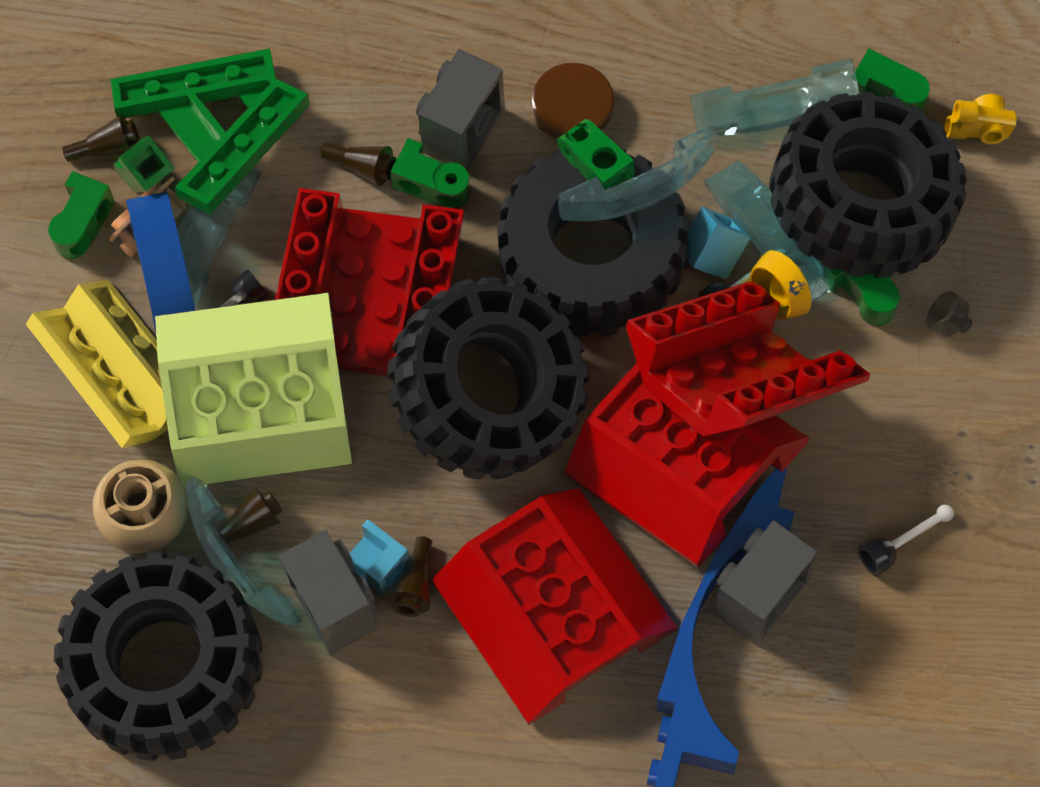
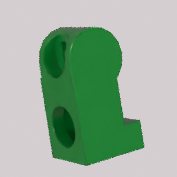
M868 48L850 78L847 93L850 96L857 95L859 92H873L874 96L885 98L889 95L901 99L900 102L910 107L914 105L924 111L930 86L928 80L922 74Z
M584 119L557 139L558 147L563 156L573 167L579 169V172L595 188L596 195L606 205L636 184L634 160L590 120Z
M149 135L145 136L117 158L118 161L114 163V168L120 177L136 193L147 192L175 169Z
M407 138L391 170L392 188L440 207L457 209L463 206L468 201L470 195L469 174L465 167L454 162L443 164L440 161L427 157L423 153V143Z
M72 171L65 183L70 198L62 213L54 216L48 226L49 236L56 251L67 259L79 258L88 251L115 204L109 185Z
M824 267L821 281L831 292L841 286L857 303L860 315L865 322L873 326H884L892 321L900 295L898 288L889 277L875 278L874 274H864L863 277L859 278L848 276L847 272L836 268L832 271Z

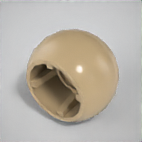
M130 460L111 469L100 480L92 501L93 517L96 527L103 538L115 548L132 554H148V552L161 550L172 543L181 533L188 515V496L183 483L167 466L153 460ZM136 494H147L143 503L137 506L127 505L128 500ZM162 499L165 502L164 509L158 515L160 509L159 500ZM127 520L131 524L139 526H127L124 525L123 521Z

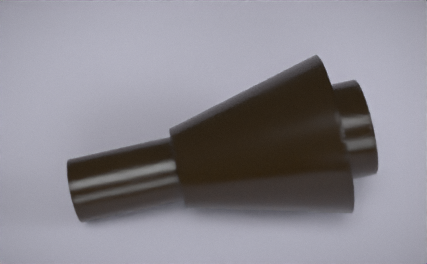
M121 114L88 135L86 139L63 146L62 149L67 162L91 154L93 156L124 154L140 141V136L134 121H127Z
M325 143L321 149V157L323 159L342 163L345 167L378 186H382L387 180L391 179V170L397 160L393 156V150L390 146L346 148Z
M255 488L229 518L228 524L205 540L211 550L217 553L237 538L241 539L280 524L281 521L277 515L283 509L269 490L262 494Z
M416 537L411 559L405 565L387 596L389 604L400 615L415 617L419 613L427 612L430 609L429 566L427 563L433 541L428 537Z

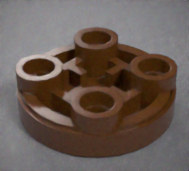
M565 63L557 65L546 71L538 79L533 89L532 110L536 126L539 130L557 139L584 119L590 120L602 131L610 121L613 113L614 95L609 81L600 71L586 64Z

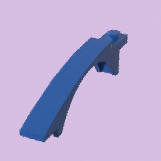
M787 467L783 472L775 468L754 494L715 553L680 626L656 706V711L672 714V717L663 715L657 742L664 743L665 747L661 760L652 759L646 784L648 786L675 787L681 762L734 775L739 751L723 735L704 705L693 667V633L698 616L706 599L715 587L717 579L730 562L737 564L746 554L743 548L757 528L765 531L774 520L790 532L795 511L778 507Z

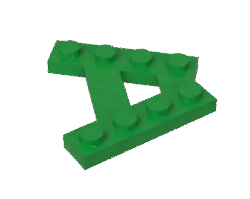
M270 48L110 79L114 110L117 117L121 114L125 118L158 112L196 160L197 164L178 183L175 191L178 199L209 215L214 212L310 106L307 93L276 79ZM239 97L247 107V110L225 132L203 103Z

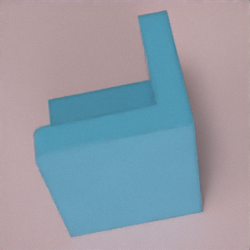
M702 206L688 230L686 260L695 269L726 279L729 277L751 237L736 219Z
M366 520L362 525L364 537L350 552L353 560L351 564L356 571L357 577L362 575L367 584L383 596L398 579L405 565L410 560L408 549L370 520Z

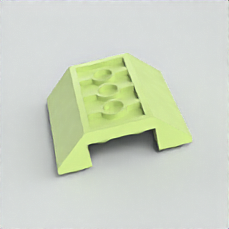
M329 293L155 316L158 365L170 447L177 476L184 487L352 464Z

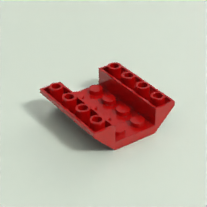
M299 188L275 300L329 293L338 369L387 376L388 362L396 356L392 349L397 335L406 328V322L433 296L442 290L447 291L451 288L464 210L423 204L420 218L346 209L342 206L340 193Z
M753 281L630 319L626 325L644 386L702 436L744 427L867 382L871 374L857 364L854 358L843 353L841 350L813 360L801 355L786 343L784 338L772 332L781 303L769 295L762 286Z
M636 363L585 419L564 472L573 481L699 568L726 537L723 518L770 465L783 472L810 440L809 436L776 415L744 427L702 436L644 386L638 364Z
M579 488L540 496L468 541L432 579V583L528 726L566 702V692L635 647L641 654L677 630L675 623Z

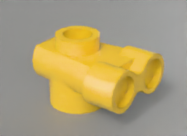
M985 94L974 101L956 100L952 115L947 116L945 119L944 129L947 133L946 137L965 140L967 137L981 138V141L985 144L1000 143L1004 139H1008L1016 127V113L1013 110L1006 109L1005 99L998 94Z

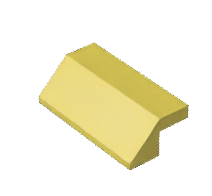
M109 280L78 284L64 308L32 313L26 326L121 448L153 441L168 430L158 365L157 340Z

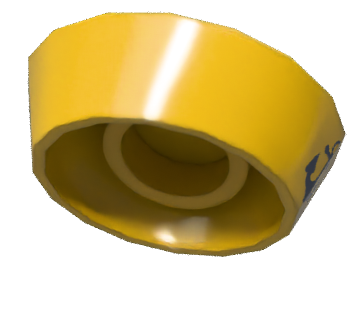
M773 250L765 252L752 268L750 281L762 286L769 295L781 303L776 319L786 320L808 314L812 305L811 291L801 269L791 258L782 252Z

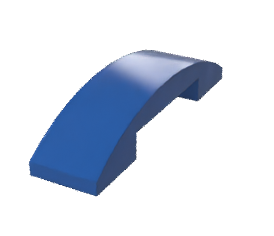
M168 192L126 200L155 333V316L195 311Z

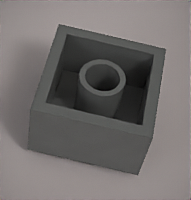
M458 49L451 61L446 60L442 64L437 75V84L431 93L426 92L421 97L417 105L416 115L419 120L418 133L421 135L423 153L443 163H459L468 170L505 110L503 69Z
M774 520L765 531L760 528L754 531L743 548L746 554L739 564L736 565L734 562H730L717 579L716 584L719 585V588L714 595L717 599L715 615L757 646L810 580L817 555L816 550Z
M325 529L278 555L288 583L329 655L376 630L372 616L378 613L373 602L375 598L362 575L356 579L354 578L357 574L351 564L353 560L341 539L333 542Z

